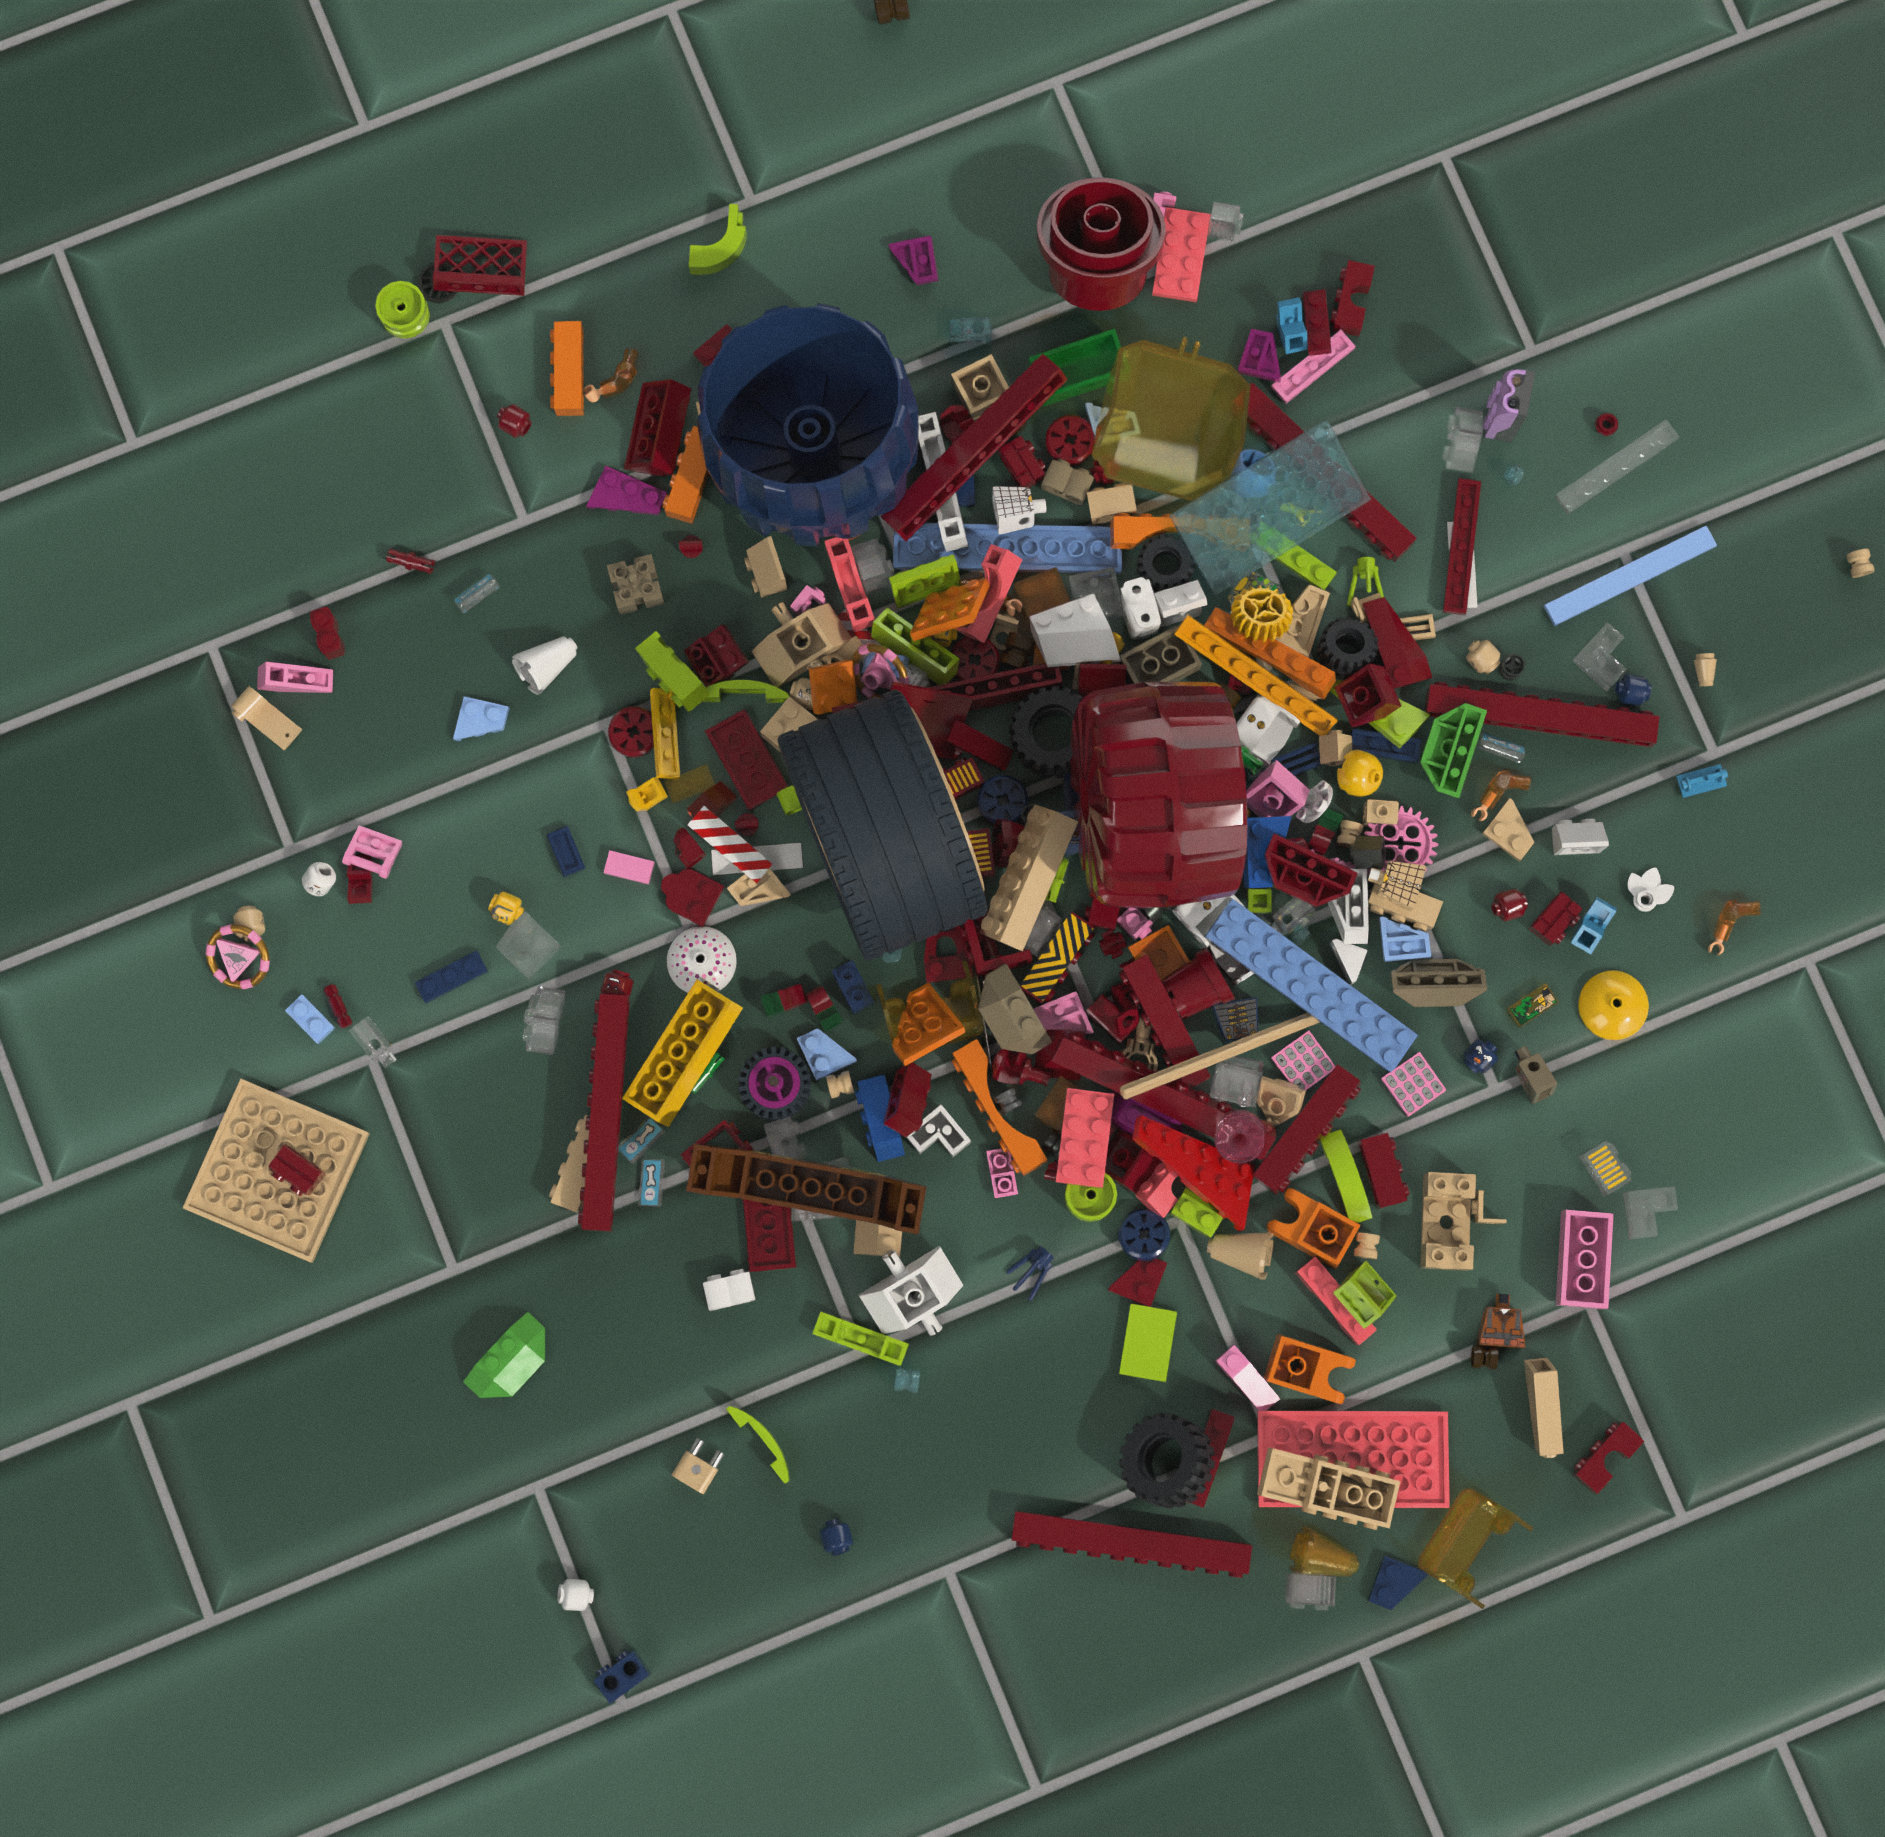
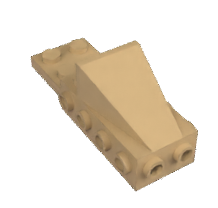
M1268 1447L1257 1495L1303 1506L1302 1511L1316 1515L1318 1510L1322 1511V1516L1336 1520L1338 1515L1342 1516L1343 1522L1357 1525L1358 1521L1364 1522L1363 1527L1377 1530L1378 1526L1390 1529L1400 1481L1390 1479L1389 1473L1376 1470L1374 1475L1369 1473L1370 1468L1356 1465L1355 1469H1351L1347 1462L1335 1460V1463L1332 1464L1328 1463V1457L1315 1454L1314 1459Z

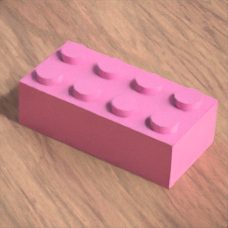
M1575 1210L1561 1211L1556 1289L1557 1306L1608 1309L1613 1214Z

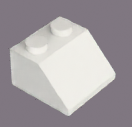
M1583 819L1581 823H1572V820H1560L1558 824L1552 827L1554 855L1601 853L1609 846L1603 823L1595 822V819Z

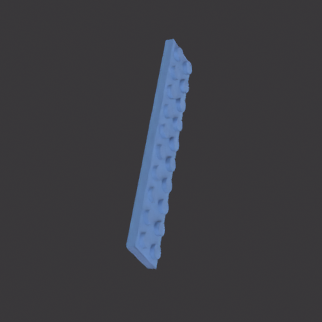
M924 523L906 542L894 532L893 569L911 570L918 565L928 564L938 560L940 557L954 554L958 571H984L981 564L992 544L1008 549L1022 559L1017 572L1121 574L1122 549H1110V527L1033 525L1030 528L998 534L997 525L963 524L968 547L946 552L939 523Z
M1233 898L1229 900L1204 936L1389 1073L1397 1067L1418 1036Z

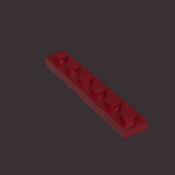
M1460 478L1457 481L1442 613L1464 616L1467 613L1481 481Z

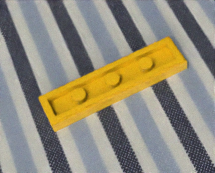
M652 688L650 690L656 778L678 779L680 778L675 703L671 699L673 695L670 692L666 694L661 688Z

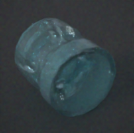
M897 1367L894 1391H903L905 1389L911 1393H918L920 1370L906 1371L904 1368Z

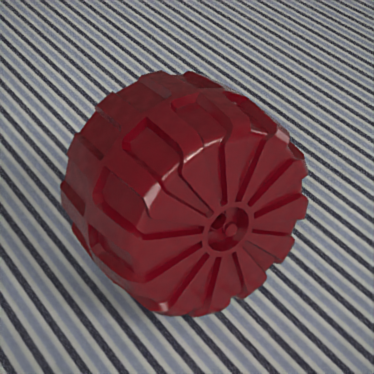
M1151 681L1092 691L1085 696L1077 705L1072 722L1071 748L1073 756L1070 759L1071 787L1078 793L1079 799L1073 806L1074 820L1078 821L1075 832H1080L1078 852L1082 871L1086 870V884L1091 895L1102 904L1117 908H1162L1234 895L1240 887L1245 867L1248 826L1247 795L1237 724L1231 704L1223 688L1213 682Z

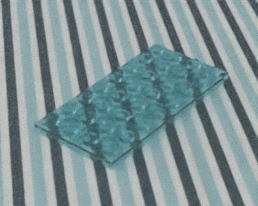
M1324 420L1172 513L1169 517L1212 593L1217 595L1365 504L1371 498L1328 420Z

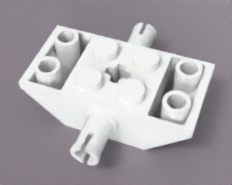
M936 1247L907 1266L903 1265L895 1250L889 1251L893 1261L887 1253L883 1255L882 1259L887 1264L892 1275L859 1294L882 1334L905 1330L920 1320L930 1336L936 1334L931 1325H934L937 1332H940L942 1326L933 1313L947 1305L963 1286L941 1247ZM915 1291L916 1294L912 1296L910 1292Z

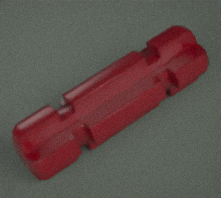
M336 985L326 986L324 993L329 998L328 1002L335 1017H338L337 1022L342 1029L352 1025V1020L346 1014L348 1011L341 996L338 995L339 991Z

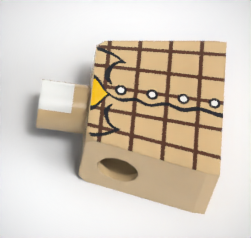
M1388 861L1384 871L1371 867L1367 881L1380 884L1377 893L1379 897L1407 911H1412L1417 901L1426 866Z

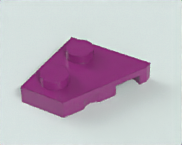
M931 235L889 244L890 250L916 285L939 281Z
M1251 329L1238 367L1239 374L1281 382L1273 333Z

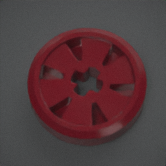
M1065 415L1051 423L1046 432L1045 445L1048 454L1053 460L1062 459L1067 461L1070 466H1075L1085 462L1091 456L1095 447V436L1092 426L1085 419L1075 415ZM1067 436H1070V438H1076L1074 440V445H1071V443H1065Z
M964 637L951 650V653L959 658L958 671L954 676L958 681L996 674L999 670V664L997 663L1000 657L999 652L989 639H986L985 643ZM971 656L980 658L978 666L976 664H969Z
M627 707L613 716L609 724L608 736L612 746L618 753L629 758H639L647 755L654 749L652 714L641 707ZM634 727H638L637 731L640 732V734L634 735V737L631 738L630 733H628V730H633Z

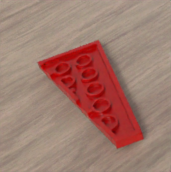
M1145 1116L1136 1117L1132 1139L1152 1157L1156 1156L1165 1164L1164 1167L1168 1171H1174L1181 1178L1180 1181L1205 1203L1212 1204L1218 1210V1214L1221 1217L1228 1218L1234 1224L1233 1227L1236 1230H1245L1255 1165Z

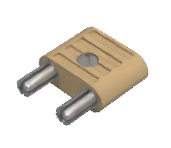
M696 1438L690 1450H686L672 1476L704 1494L718 1471L716 1467L724 1454L721 1452L719 1455L720 1451L717 1450L710 1463H707L696 1456L704 1443L701 1440L698 1444L700 1439Z

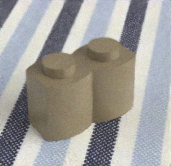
M1052 460L1042 482L1041 489L1055 496L1062 497L1069 502L1083 506L1094 477L1086 469H1073L1065 460Z

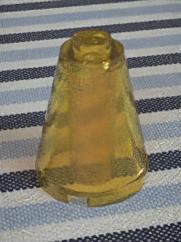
M1302 1527L1304 1532L1296 1535L1290 1553V1559H1294V1566L1290 1565L1293 1573L1350 1577L1353 1573L1357 1572L1359 1560L1355 1553L1310 1527Z

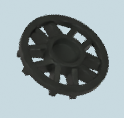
M434 262L427 265L421 271L418 278V287L424 298L436 304L453 300L459 292L450 294L447 291L434 290L432 270ZM446 262L439 266L440 272H442L441 266L449 268L445 272H449L451 269H453V267ZM430 270L432 277H425L424 275ZM422 281H430V284L422 285ZM431 289L428 295L424 292V290ZM435 291L438 292L437 299L432 298ZM442 293H444L447 297L441 299Z

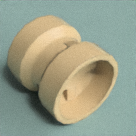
M1869 549L1857 550L1846 555L1848 563L1852 564V569L1850 570L1852 578L1869 575L1875 571L1873 564L1869 561L1871 556Z
M1342 820L1340 823L1341 834L1337 837L1336 844L1350 848L1351 845H1354L1356 836L1362 833L1363 825L1353 821Z
M849 1070L841 1072L837 1078L833 1074L826 1076L831 1098L839 1097L840 1092L847 1095L854 1093Z
M1356 1233V1241L1359 1245L1354 1249V1256L1377 1259L1378 1252L1375 1245L1379 1243L1380 1236Z

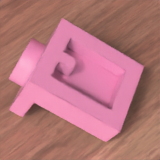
M1169 192L1154 193L1153 200L1163 213V217L1165 208H1174L1176 203V196H1172Z
M806 585L791 604V612L797 616L802 612L804 613L812 606V599L819 605L826 604L823 597L825 594L815 586L811 588Z
M1129 908L1117 919V923L1134 941L1139 937L1142 940L1152 932L1150 927L1153 922L1148 920L1137 908Z

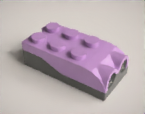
M1519 369L1510 370L1504 373L1500 381H1496L1495 388L1493 387L1491 394H1489L1486 408L1490 409L1484 418L1482 429L1486 430L1485 438L1506 442L1513 441L1527 417L1535 372Z

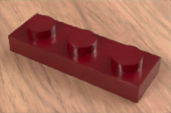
M1326 290L1303 292L1309 356L1330 354L1332 351Z

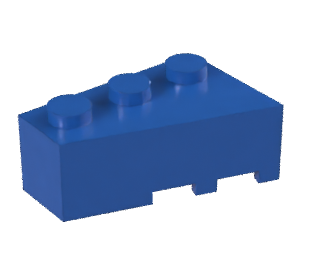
M1292 816L1247 818V851L1243 871L1244 888L1273 886L1264 854L1273 834L1286 839Z
M885 1075L858 1081L859 1090L855 1091L858 1105L863 1104L865 1111L860 1113L863 1125L868 1124L870 1132H866L868 1145H874L878 1162L905 1155L900 1134L883 1124L890 1098Z

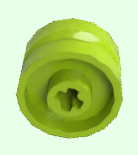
M405 281L392 282L382 288L378 294L375 304L377 315L388 333L397 338L408 339L416 337L424 331L429 323L430 311L424 295L417 286Z
M1106 1173L1104 1175L1103 1188L1067 1184L1064 1195L1065 1203L1070 1213L1079 1220L1087 1222L1099 1221L1106 1217L1116 1204V1185ZM1090 1190L1093 1191V1194H1096L1093 1199L1087 1197V1193Z

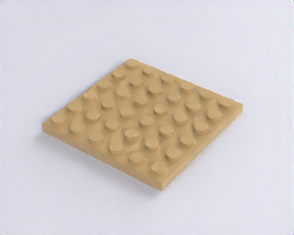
M240 1079L183 1209L313 1263L370 1133ZM285 1144L326 1172V1175L309 1196L304 1193L302 1196L297 1195L289 1189L291 1187L289 1182L284 1180L281 1183L271 1176L273 1171L268 1166Z

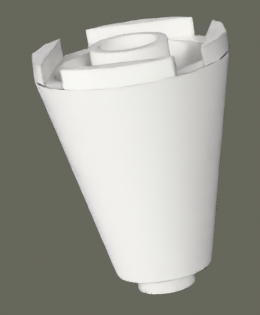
M565 636L515 654L512 656V664L522 681L526 680L531 684L528 686V689L534 694L539 695L576 656L577 645L571 638L567 639Z

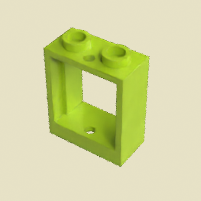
M1366 1260L1350 1272L1333 1292L1364 1329L1381 1317L1397 1297Z

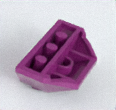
M1116 1091L1107 1092L1114 1094L1111 1124L1119 1130L1133 1136L1136 1117L1142 1115L1183 1133L1180 1121L1131 1098L1124 1099Z

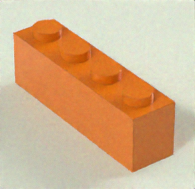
M581 321L554 322V329H550V341L554 343V351H550V363L554 365V373H550V385L554 387V395H550V407L555 410L557 416H584V328Z
M696 426L692 427L691 432L686 433L684 439L686 448L684 453L679 454L677 460L678 472L672 475L670 495H666L663 501L666 516L693 524L709 476L699 442L698 427Z

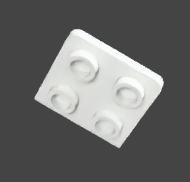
M1198 580L1154 593L1161 619L1160 627L1183 621L1187 614L1193 618L1202 614V606L1207 605V598Z

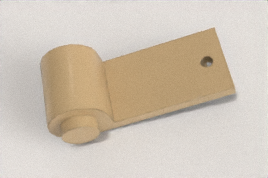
M250 686L231 705L234 709L232 714L241 722L246 719L284 751L302 731L299 726Z

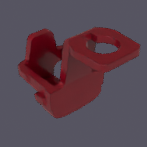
M1122 982L1111 988L1113 1003L1122 1012L1116 1016L1117 1031L1120 1035L1133 1030L1139 1022L1138 1009H1141L1139 1004L1135 1005L1127 998L1132 990L1128 984L1124 985ZM1130 1015L1133 1019H1131L1127 1026L1123 1027L1122 1022L1124 1018Z

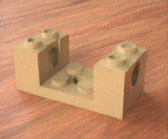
M1437 1172L1423 1174L1420 1268L1473 1270L1474 1246L1469 1245L1471 1199L1475 1198L1476 1174ZM1444 1215L1449 1216L1452 1220V1226L1449 1229H1444L1440 1225V1218Z

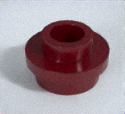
M1610 413L1601 414L1596 419L1595 428L1599 434L1610 436L1618 429V420ZM1603 422L1609 423L1610 428H1604Z

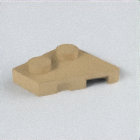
M1511 798L1508 799L1482 834L1518 862L1522 860L1534 844Z

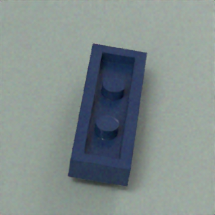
M1352 729L1351 731L1352 751L1362 750L1379 758L1411 763L1418 762L1421 739L1410 738L1399 749L1381 733Z
M475 951L416 981L415 984L424 1002L427 1004L482 976L488 970L479 952Z

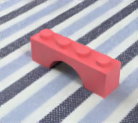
M835 537L824 541L853 632L872 627L875 619L863 589L848 539Z
M990 545L981 564L985 578L990 584L975 621L954 628L968 638L985 643L1022 562L1021 558L1008 549Z
M1316 1256L1295 1272L1305 1286L1330 1311L1341 1329L1355 1345H1360L1377 1330L1373 1324L1364 1329L1333 1294L1339 1284Z

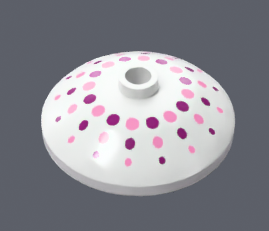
M704 926L690 928L678 935L672 942L667 954V968L670 977L680 989L687 993L697 979L717 992L722 990L731 981L737 964L735 949L731 941L722 932ZM703 955L705 957L704 962L698 963L696 961L697 956Z

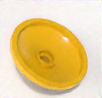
M1605 971L1593 976L1583 986L1579 995L1578 1010L1582 1022L1589 1031L1603 1039L1621 1040L1633 1035L1643 1026L1648 1015V997L1643 986L1633 976L1621 971ZM1614 999L1620 1001V1007L1617 1008L1613 1005Z

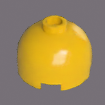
M1353 750L1343 757L1346 760L1342 765V769L1338 768L1337 781L1340 789L1356 797L1372 794L1378 789L1383 778V768L1380 761L1375 755L1362 750Z

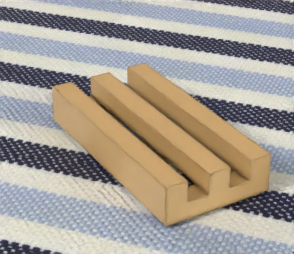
M1433 614L1400 618L1403 624L1422 621L1429 622L1427 625L1406 627L1409 632L1430 629V632L1412 634L1415 640L1436 637Z

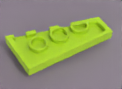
M1338 680L1330 689V692L1337 698L1339 697L1334 687L1344 680ZM1399 699L1402 707L1385 718L1369 722V724L1400 749L1429 719L1430 714Z

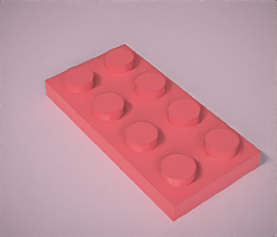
M1166 207L1164 217L1166 226L1165 242L1162 254L1157 261L1152 296L1197 302L1211 214Z
M1067 1088L1056 1183L1103 1188L1114 1094Z

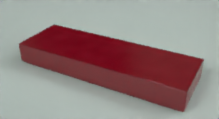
M953 720L945 739L949 744L1002 772L1006 771L1014 750L958 720Z

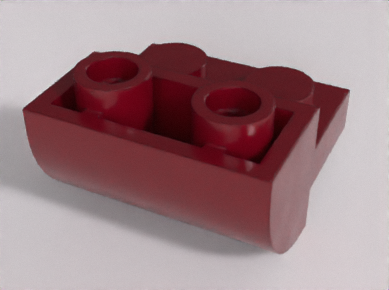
M721 624L707 636L700 637L683 650L706 687L728 681L735 676L734 673L749 663L725 624Z

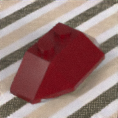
M1276 834L1272 835L1264 854L1274 888L1314 907L1348 895L1358 874Z

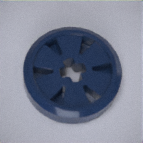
M998 775L987 780L980 788L977 801L978 808L983 818L995 825L996 819H1007L1017 823L1021 820L1023 808L1028 805V794L1024 785L1016 778ZM1004 795L1007 796L1009 804L999 806V801L996 799L998 797L1002 798Z
M1150 1209L1134 1210L1128 1213L1120 1223L1118 1231L1119 1243L1123 1251L1133 1259L1140 1261L1156 1259L1165 1252L1170 1242L1168 1222ZM1143 1230L1145 1232V1230H1148L1149 1238L1146 1239L1144 1237L1143 1240L1140 1239L1139 1231Z

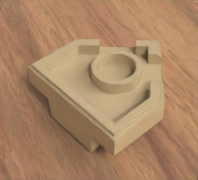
M1263 1076L1260 1077L1255 1100L1259 1108L1261 1107L1267 1118L1266 1121L1275 1127L1301 1112L1306 1090L1298 1088L1296 1084L1278 1078L1273 1080Z

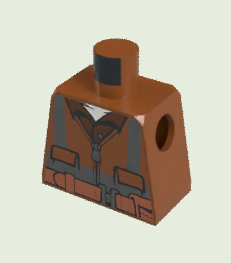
M1496 1294L1495 1307H1484L1476 1345L1525 1348L1521 1309H1510L1509 1294Z

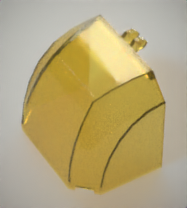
M1182 337L1178 349L1146 340L1121 347L1118 350L1108 380L1092 449V457L1094 460H1098L1104 469L1105 476L1109 479L1192 502H1197L1201 500L1202 496L1214 492L1217 494L1224 492L1245 443L1251 385L1231 364L1197 355L1201 344L1199 341L1194 342L1191 353L1184 351L1188 343L1185 337Z

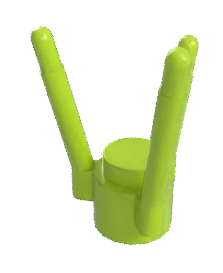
M1358 558L1357 566H1353V577L1347 600L1348 607H1350L1354 596L1358 575L1361 579H1366L1368 593L1371 592V578L1374 576L1377 592L1380 593L1381 598L1384 597L1378 575V566H1375V558Z

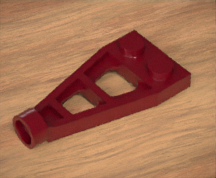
M960 926L951 928L950 931L939 932V934L927 938L924 955L927 983L973 978L972 966L969 965L966 955V948L968 947L966 942L963 943ZM941 937L952 938L957 948L956 955L938 957L936 955L938 939Z

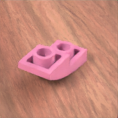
M1002 1148L986 1151L995 1198L1018 1194L1009 1151L1004 1153Z

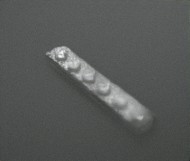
M1666 419L1557 493L1555 498L1569 515L1670 446L1680 437Z

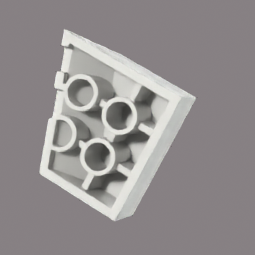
M1094 593L1029 616L1031 633L1047 667L1076 665L1078 662L1098 664L1104 660L1121 662L1111 628Z

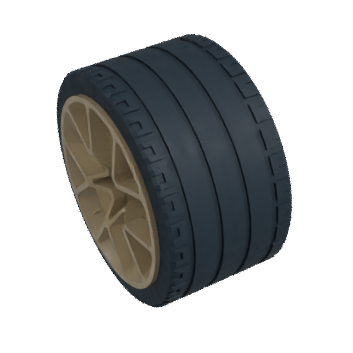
M894 689L882 694L880 698L873 697L854 705L852 709H843L826 716L824 720L818 719L800 726L797 731L790 730L779 735L777 739L793 787L837 898L865 960L872 961L882 957L885 952L889 954L911 945L913 941L919 942L939 934L940 930L944 932L966 923L968 919L974 920L986 914L987 903L984 894V883L961 814L927 733L916 712L910 707L901 691Z

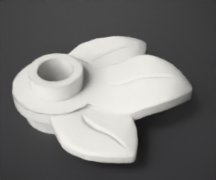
M1657 868L1646 871L1642 877L1631 873L1627 882L1628 890L1634 896V906L1642 912L1652 910L1656 904L1666 903L1674 892V886L1669 884L1661 885ZM1641 897H1646L1648 904H1643Z

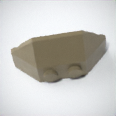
M1459 959L1410 960L1401 965L1397 970L1391 971L1393 993L1414 1007L1462 1006L1487 991L1485 970L1476 968Z
M1005 963L986 974L978 1009L1000 1047L1006 1050L1034 1054L1051 1044L1050 1037L1008 965Z

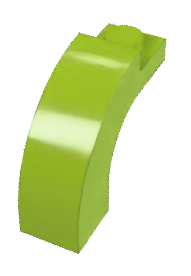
M729 204L728 227L720 241L708 246L690 245V274L706 275L719 272L730 266L739 257L746 243L747 231L746 226H743V212L739 211L738 204Z

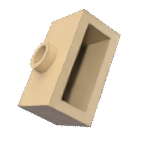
M1119 483L1114 485L1113 488L1105 489L1098 487L1092 489L1091 492H1087L1092 525L1108 523L1112 520L1113 516L1119 513H1128L1130 516L1137 517L1132 484Z

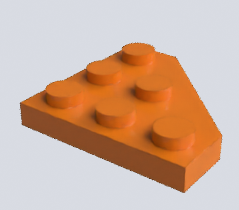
M928 982L908 994L906 1009L902 1013L898 1025L899 1030L896 1038H894L892 1047L895 1054L906 1066L965 1033V1029Z

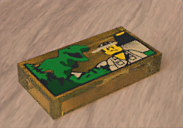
M1545 983L1506 1010L1517 1026L1521 1028L1559 1001Z

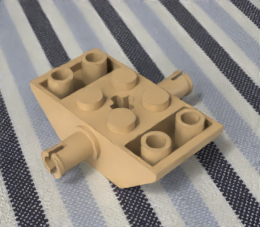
M784 602L778 604L779 609L777 606L772 608L771 611L782 626L770 633L752 650V653L773 686L780 688L809 670V668L822 666L823 656L837 652L851 639V636L829 603L808 609L794 619ZM798 642L807 643L805 647H798Z

